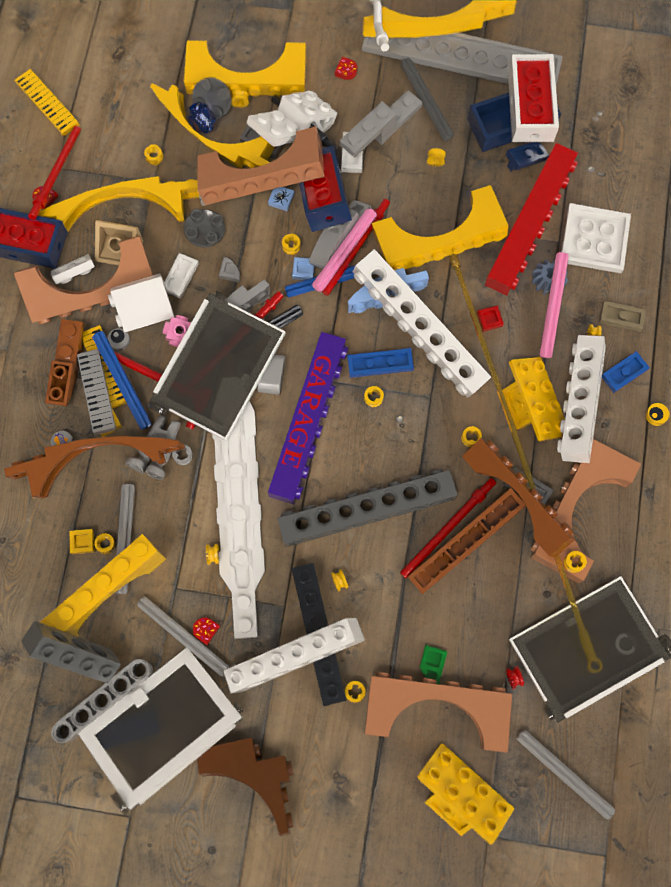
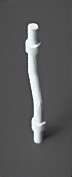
M370 0L374 6L376 42L381 47V50L385 52L389 49V39L382 27V5L380 0Z

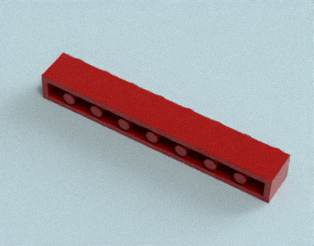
M555 143L487 277L485 286L506 296L510 289L515 290L520 280L516 277L519 272H524L528 261L525 259L527 255L532 256L537 246L534 244L536 238H541L545 227L542 226L544 222H549L554 212L551 208L553 205L557 206L562 196L559 192L561 188L565 190L570 180L567 176L569 172H574L578 161H575L578 152Z

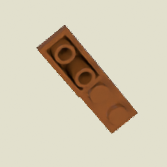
M61 319L55 361L52 360L47 386L45 399L47 404L68 406L79 371L77 354L83 352L84 345L81 344L85 324L83 322Z

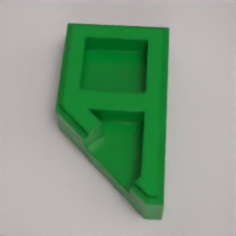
M425 645L419 668L425 678L435 679L436 684L439 685L448 651Z

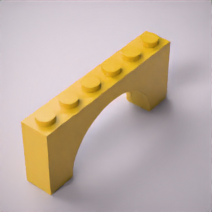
M187 41L184 75L187 94H193L195 85L200 80L208 77L217 78L224 82L230 93L233 90L236 91V89H244L251 96H284L305 92L306 43L286 42L283 54L273 65L261 71L241 73L228 70L216 63L209 54L207 41Z
M491 185L471 191L472 210L469 216L459 227L443 235L434 237L412 235L398 227L392 217L372 223L373 235L382 258L393 270L420 267L424 263L433 260L438 261L446 256L460 254L464 250L479 248L486 243L500 241L507 237L508 223Z
M143 534L140 535L40 623L78 637V630L81 625L106 599L135 578L144 574H150L166 558Z

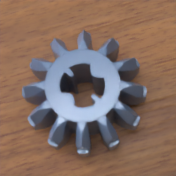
M548 259L543 264L539 262L536 269L532 272V277H534L532 284L537 285L536 291L544 290L543 295H546L548 291L550 292L555 260L552 263ZM565 276L564 285H566L567 282H568V279L566 278V276Z

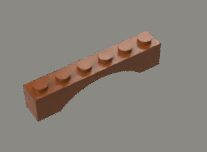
M480 438L462 457L476 473L499 478L509 484L520 495L531 515L534 540L549 557L556 558L576 540L572 535L574 531L566 522L561 523L556 518L558 513L550 505L546 506L541 501L543 497L535 488L531 490L528 487L526 477L520 472L516 473L511 468L513 463L506 456L501 457L497 452L499 448L493 441H486Z

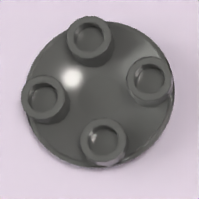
M208 77L200 80L194 87L192 105L201 115L219 119L229 111L232 98L224 82L217 78Z
M193 209L184 222V234L187 240L198 247H211L217 244L225 233V224L222 216L211 210Z

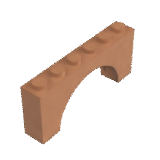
M317 127L296 131V137L292 146L281 157L266 165L255 168L238 169L227 166L221 161L217 151L198 155V192L205 205L325 177L322 144Z
M141 236L119 241L121 258L116 272L107 282L91 290L69 291L59 288L43 276L38 265L16 271L14 276L31 322L38 321L39 324L51 321L50 317L58 315L59 318H64L72 315L71 311L79 309L80 312L92 309L91 305L98 303L100 306L110 304L108 295L111 294L112 287L152 276L153 273Z
M593 439L590 463L575 462L569 472L572 475L570 481L564 482L560 493H562L560 500H555L552 508L558 513L556 518L561 523L566 522L572 528L574 507L585 490L605 483L617 484L626 488L632 484L641 463ZM534 541L530 549L533 551L530 558L578 584L585 580L594 562L585 555L587 564L580 572L572 573L565 568L564 558L567 554L573 551L582 552L576 541L571 543L556 558L549 557L536 541ZM570 557L572 561L571 566L575 567L578 565L580 567L578 563L579 558L575 557L572 559Z
M376 672V676H371L364 734L389 737L394 720L405 708L422 700H442L456 705L470 716L479 732L480 749L508 753L512 694L506 693L505 688L492 687V691H485L481 685L469 684L468 688H461L458 682L446 681L445 685H438L435 679L422 678V682H415L411 676L399 675V679H391L388 673Z

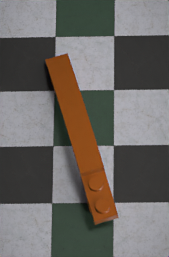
M114 436L81 439L45 447V455L34 456L32 461L14 462L11 464V467L4 468L7 478L15 480L28 476L32 497L43 499L48 497L51 486L60 471L72 459L92 448L104 445L129 446L140 450L153 462L164 464L166 463L164 454L184 449L185 445L178 440L155 437Z

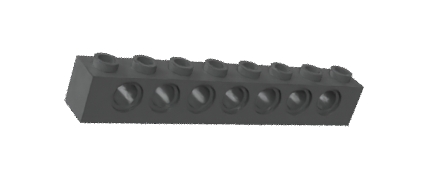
M443 469L431 472L430 476L422 478V475L411 477L409 482L401 483V481H396L388 484L387 488L380 489L379 487L368 489L366 494L358 495V493H352L345 496L346 499L337 501V499L325 501L324 505L319 507L309 505L302 508L303 511L297 513L288 511L282 513L281 517L277 518L286 548L453 501L457 497V492L450 470L443 472ZM428 484L433 485L436 488V492L433 494L426 492L425 486ZM410 490L415 494V498L411 500L406 499L403 493ZM390 496L393 498L394 503L387 506L382 502V498ZM364 502H369L372 504L373 509L366 512L361 509L360 505ZM342 508H348L352 514L344 518L340 516L339 511ZM327 514L330 517L329 522L326 524L320 523L317 520L319 515ZM305 520L309 525L306 529L300 530L296 527L297 522Z

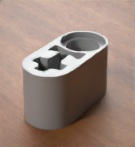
M274 354L258 384L259 393L280 395L285 367L284 355Z

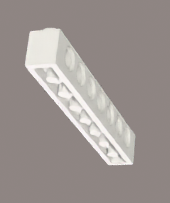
M375 249L355 265L353 270L355 279L369 289L368 292L374 300L381 302L384 311L398 321L397 324L402 331H407L412 336L413 343L419 348L422 347L427 353V358L442 369V375L446 379L453 381L456 385V390L461 395L467 398L470 397L491 378ZM371 275H379L381 277V281H374ZM386 290H392L396 297H389L386 294ZM401 306H407L410 313L402 312ZM416 321L423 323V330L416 327ZM430 337H435L439 345H433L430 342ZM444 354H451L453 362L447 361ZM459 369L466 370L467 378L460 375Z

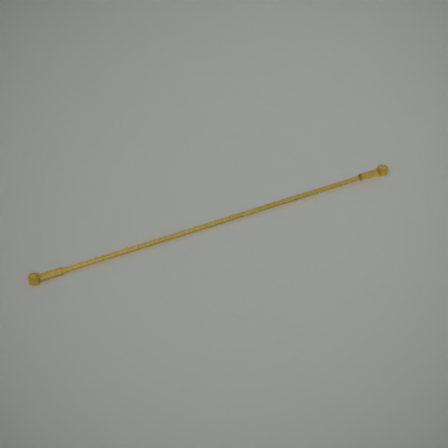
M457 254L449 255L530 489H536L464 282ZM558 555L554 559L580 631L578 634L588 660L587 670L590 673H598L602 670L603 664L597 659L588 631L584 628L562 561ZM592 661L598 664L597 670L591 668Z

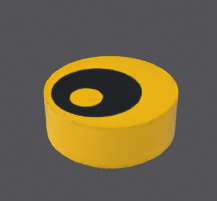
M654 403L646 410L645 416L650 424L660 426L668 420L669 410L661 403Z

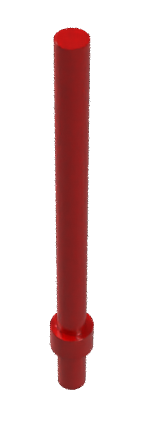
M73 127L40 193L35 196L32 202L33 207L28 214L30 219L36 220L41 209L45 208L48 202L47 197L81 132L80 127Z
M383 199L378 208L374 209L377 216L372 223L383 219L384 212L390 205L389 200ZM372 223L322 291L324 295L329 296L373 230Z
M489 478L480 489H476L470 495L471 498L399 572L401 576L406 579L477 504H481L486 499L485 495L497 484L492 478Z

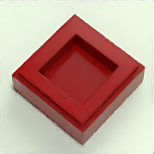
M498 305L477 310L482 332L503 327L504 323Z

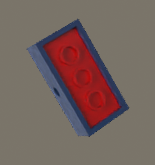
M333 145L322 149L325 177L299 183L305 215L312 232L352 221L343 178Z
M0 208V258L56 269L68 233L63 222L42 216H37L36 220H32L28 217L27 213Z

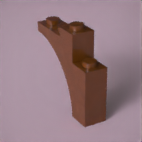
M251 737L211 746L197 758L199 775L202 777L221 776L235 779L257 792L269 807L276 822L279 835H290L289 828L294 827L291 812L287 813L285 803L289 802L287 788H282L281 784L290 783V776L294 775L292 762L287 761L285 755L258 761L257 758L261 757L260 746Z

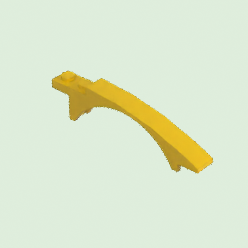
M473 0L459 11L438 17H414L382 7V27L387 33L388 38L453 34L482 28L484 21L514 14L517 0ZM374 15L363 17L362 34L364 37H375L376 35Z
M153 83L150 87L156 96L182 126L210 151H217L222 159L239 169L243 165L247 168H255L270 163L268 159L275 147L262 136L237 144L211 141L198 134L192 128L190 122L187 121L184 95L178 91L177 86L172 84L167 91Z
M159 176L119 182L86 191L40 211L38 216L61 220L69 232L76 220L97 204L111 199L132 197L154 202L168 210L178 222L185 221L183 199L199 198L198 180L189 179L183 182L168 181L161 183Z

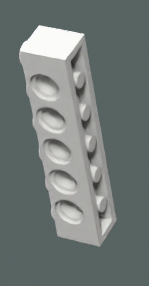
M578 335L577 343H573L572 356H575L574 362H570L569 374L572 375V379L567 382L566 392L569 394V398L564 401L563 409L564 413H566V418L561 421L560 428L563 438L558 440L557 451L561 453L563 461L590 463L606 350L605 336ZM583 377H588L587 380H580ZM580 396L586 397L582 400L577 399ZM579 415L584 416L581 419H574L576 416ZM574 435L581 436L578 439H571V437Z
M345 618L224 670V674L231 693L244 692L365 640L357 618Z

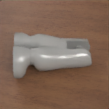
M160 414L146 437L175 440L181 423L173 420L167 431H165L167 417ZM140 450L139 457L132 456L127 458L125 464L133 470L142 474L146 472L151 478L163 480L165 471L162 467L169 461L171 452L164 454L166 459L164 464L152 462L148 465L150 458Z

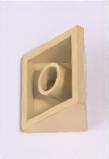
M96 220L95 261L119 265L121 258L119 241L141 236L138 227Z

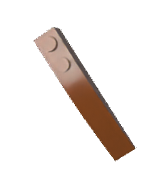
M510 488L410 574L408 578L424 594L522 511L526 504Z

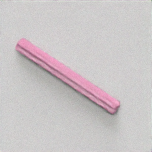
M373 209L365 210L313 282L312 287L316 291L322 292L374 221L377 214Z
M563 252L557 253L540 349V356L543 358H551L553 354L569 255Z

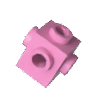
M176 315V318L171 317L170 322L165 321L162 334H166L165 340L169 341V345L179 346L191 322H188V318ZM175 329H180L182 334L176 333Z

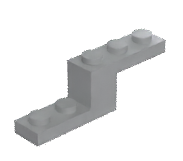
M409 90L391 107L381 102L340 140V146L355 158L374 139L382 145L422 107L423 102Z

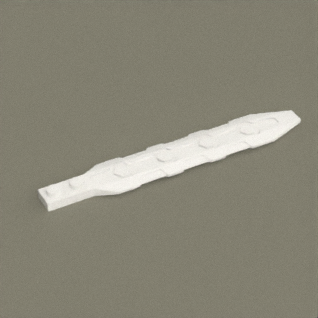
M239 377L222 379L211 414L212 421L221 426L225 423L243 390V387L238 385L240 383ZM250 401L228 441L212 434V438L215 441L216 464L214 465L215 481H217L218 496L216 513L220 534L219 569L220 576L232 592L235 639L258 637L255 591L265 572L264 549L261 547L260 521L262 520L261 505L258 500L257 485L259 472L255 454V412Z

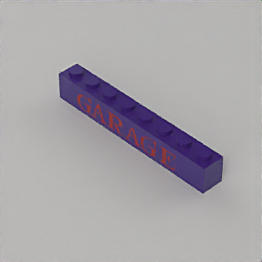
M324 332L320 334L268 490L270 498L293 505L296 499L300 500L303 487L300 485L303 478L307 479L310 466H307L309 458L313 459L317 448L314 442L316 438H320L323 426L320 425L322 418H326L330 406L327 405L329 398L334 396L336 386L333 385L335 378L339 379L342 366L339 365L341 359H346L349 347H346L345 338Z

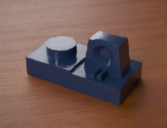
M531 142L509 149L505 154L510 160L507 164L510 172L544 162L549 157V154L540 142Z

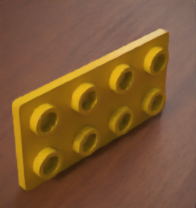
M537 357L509 361L515 382L504 388L502 392L516 430L523 429L532 424L538 441L563 438L560 428L561 421L565 420L542 359Z
M444 744L438 746L417 775V778L433 792L425 803L461 836L470 829H473L485 841L493 844L514 811L512 805Z

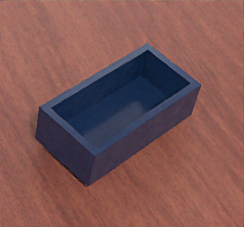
M509 93L470 105L467 120L482 152L512 143ZM557 106V109H558V121H559L560 116H561V112H560V110H559V108H558V106Z

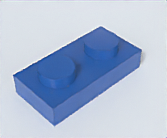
M636 351L603 373L602 379L612 392L615 393L648 371L650 367Z

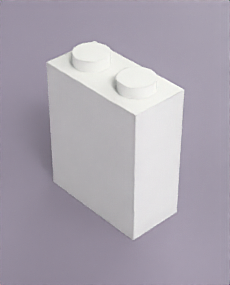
M160 273L112 287L111 294L108 295L111 306H116L118 315H115L119 327H123L124 332L174 317Z

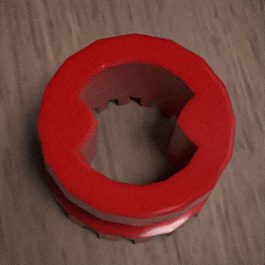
M518 666L513 667V670H505L506 677L510 678L508 682L512 689H516L517 685L524 686V680Z

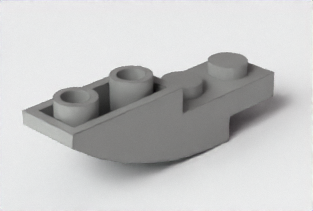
M353 200L349 205L352 221L325 228L313 249L309 263L324 269L365 210L370 209L371 205Z
M265 279L249 291L242 285L225 302H229L249 313L253 306L257 303H263L269 298L271 294L270 285ZM217 310L203 337L206 346L210 348L212 345H218L226 335L239 330L242 322Z

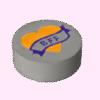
M58 431L51 438V446L72 442L74 438L66 431Z

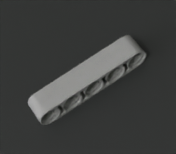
M142 659L132 661L112 677L109 683L102 685L55 723L51 730L52 738L58 743L75 740L81 730L149 678L153 673L152 665ZM144 664L146 672L143 676L138 677L136 667ZM121 679H125L127 682V688L123 692L117 689V684ZM105 694L108 698V703L102 708L98 703V699L101 695ZM84 709L89 713V718L85 723L81 722L79 718L81 711ZM64 725L68 726L70 732L67 738H63L60 734V730Z

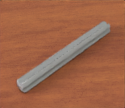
M123 484L121 488L117 555L131 544L135 486L133 484ZM128 583L115 593L127 594Z
M142 597L139 600L137 606L216 673L220 676L225 675L224 670L229 669L225 662L147 597Z
M522 730L516 738L518 742L605 819L609 820L614 815L615 809L531 734L526 730Z

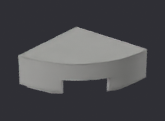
M224 257L219 278L239 283L240 274L237 266L231 259Z

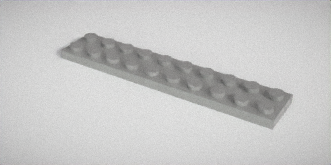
M461 33L425 37L388 38L389 49L385 52L381 50L375 37H365L362 45L363 52L399 60L410 58L413 63L509 84L508 67L512 55L551 54ZM553 54L555 82L557 84L563 56Z

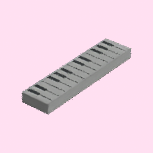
M96 349L77 354L93 433L98 435L116 430L100 352Z

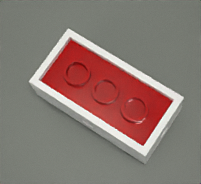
M553 54L512 55L508 67L512 142H554L559 129Z

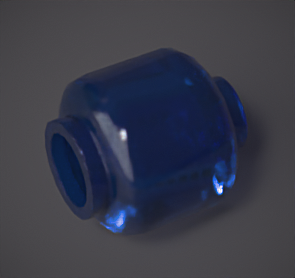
M198 101L188 107L186 119L193 130L197 133L203 132L207 134L214 129L213 125L216 117L207 103Z

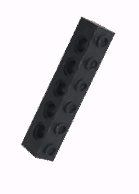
M314 563L291 568L306 634L308 635L329 626ZM335 653L313 662L323 707L346 701Z

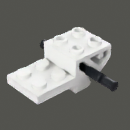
M313 91L284 95L282 99L274 95L271 101L279 107L278 110L248 116L247 124L273 147L293 143L296 131L317 127L322 146L329 147L333 145L335 151L337 149V145L329 140L325 134L334 124L337 112L328 103L318 98L317 94Z

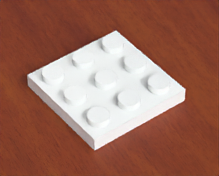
M570 203L567 210L561 252L569 255L568 264L622 273L624 270L631 214Z

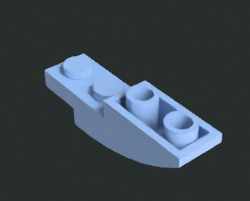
M404 268L394 270L411 290L416 292L427 287L429 280L427 271L406 275ZM381 277L374 279V281H381ZM363 286L348 300V313H361L372 307L376 309L382 308L383 305L379 300H374L368 292L369 289ZM386 290V294L389 297L390 295L396 296L392 290Z

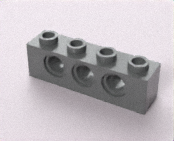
M37 621L33 622L21 640L29 657L105 683H109L121 665L112 649Z

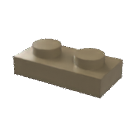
M604 301L599 323L641 332L644 326L646 310Z

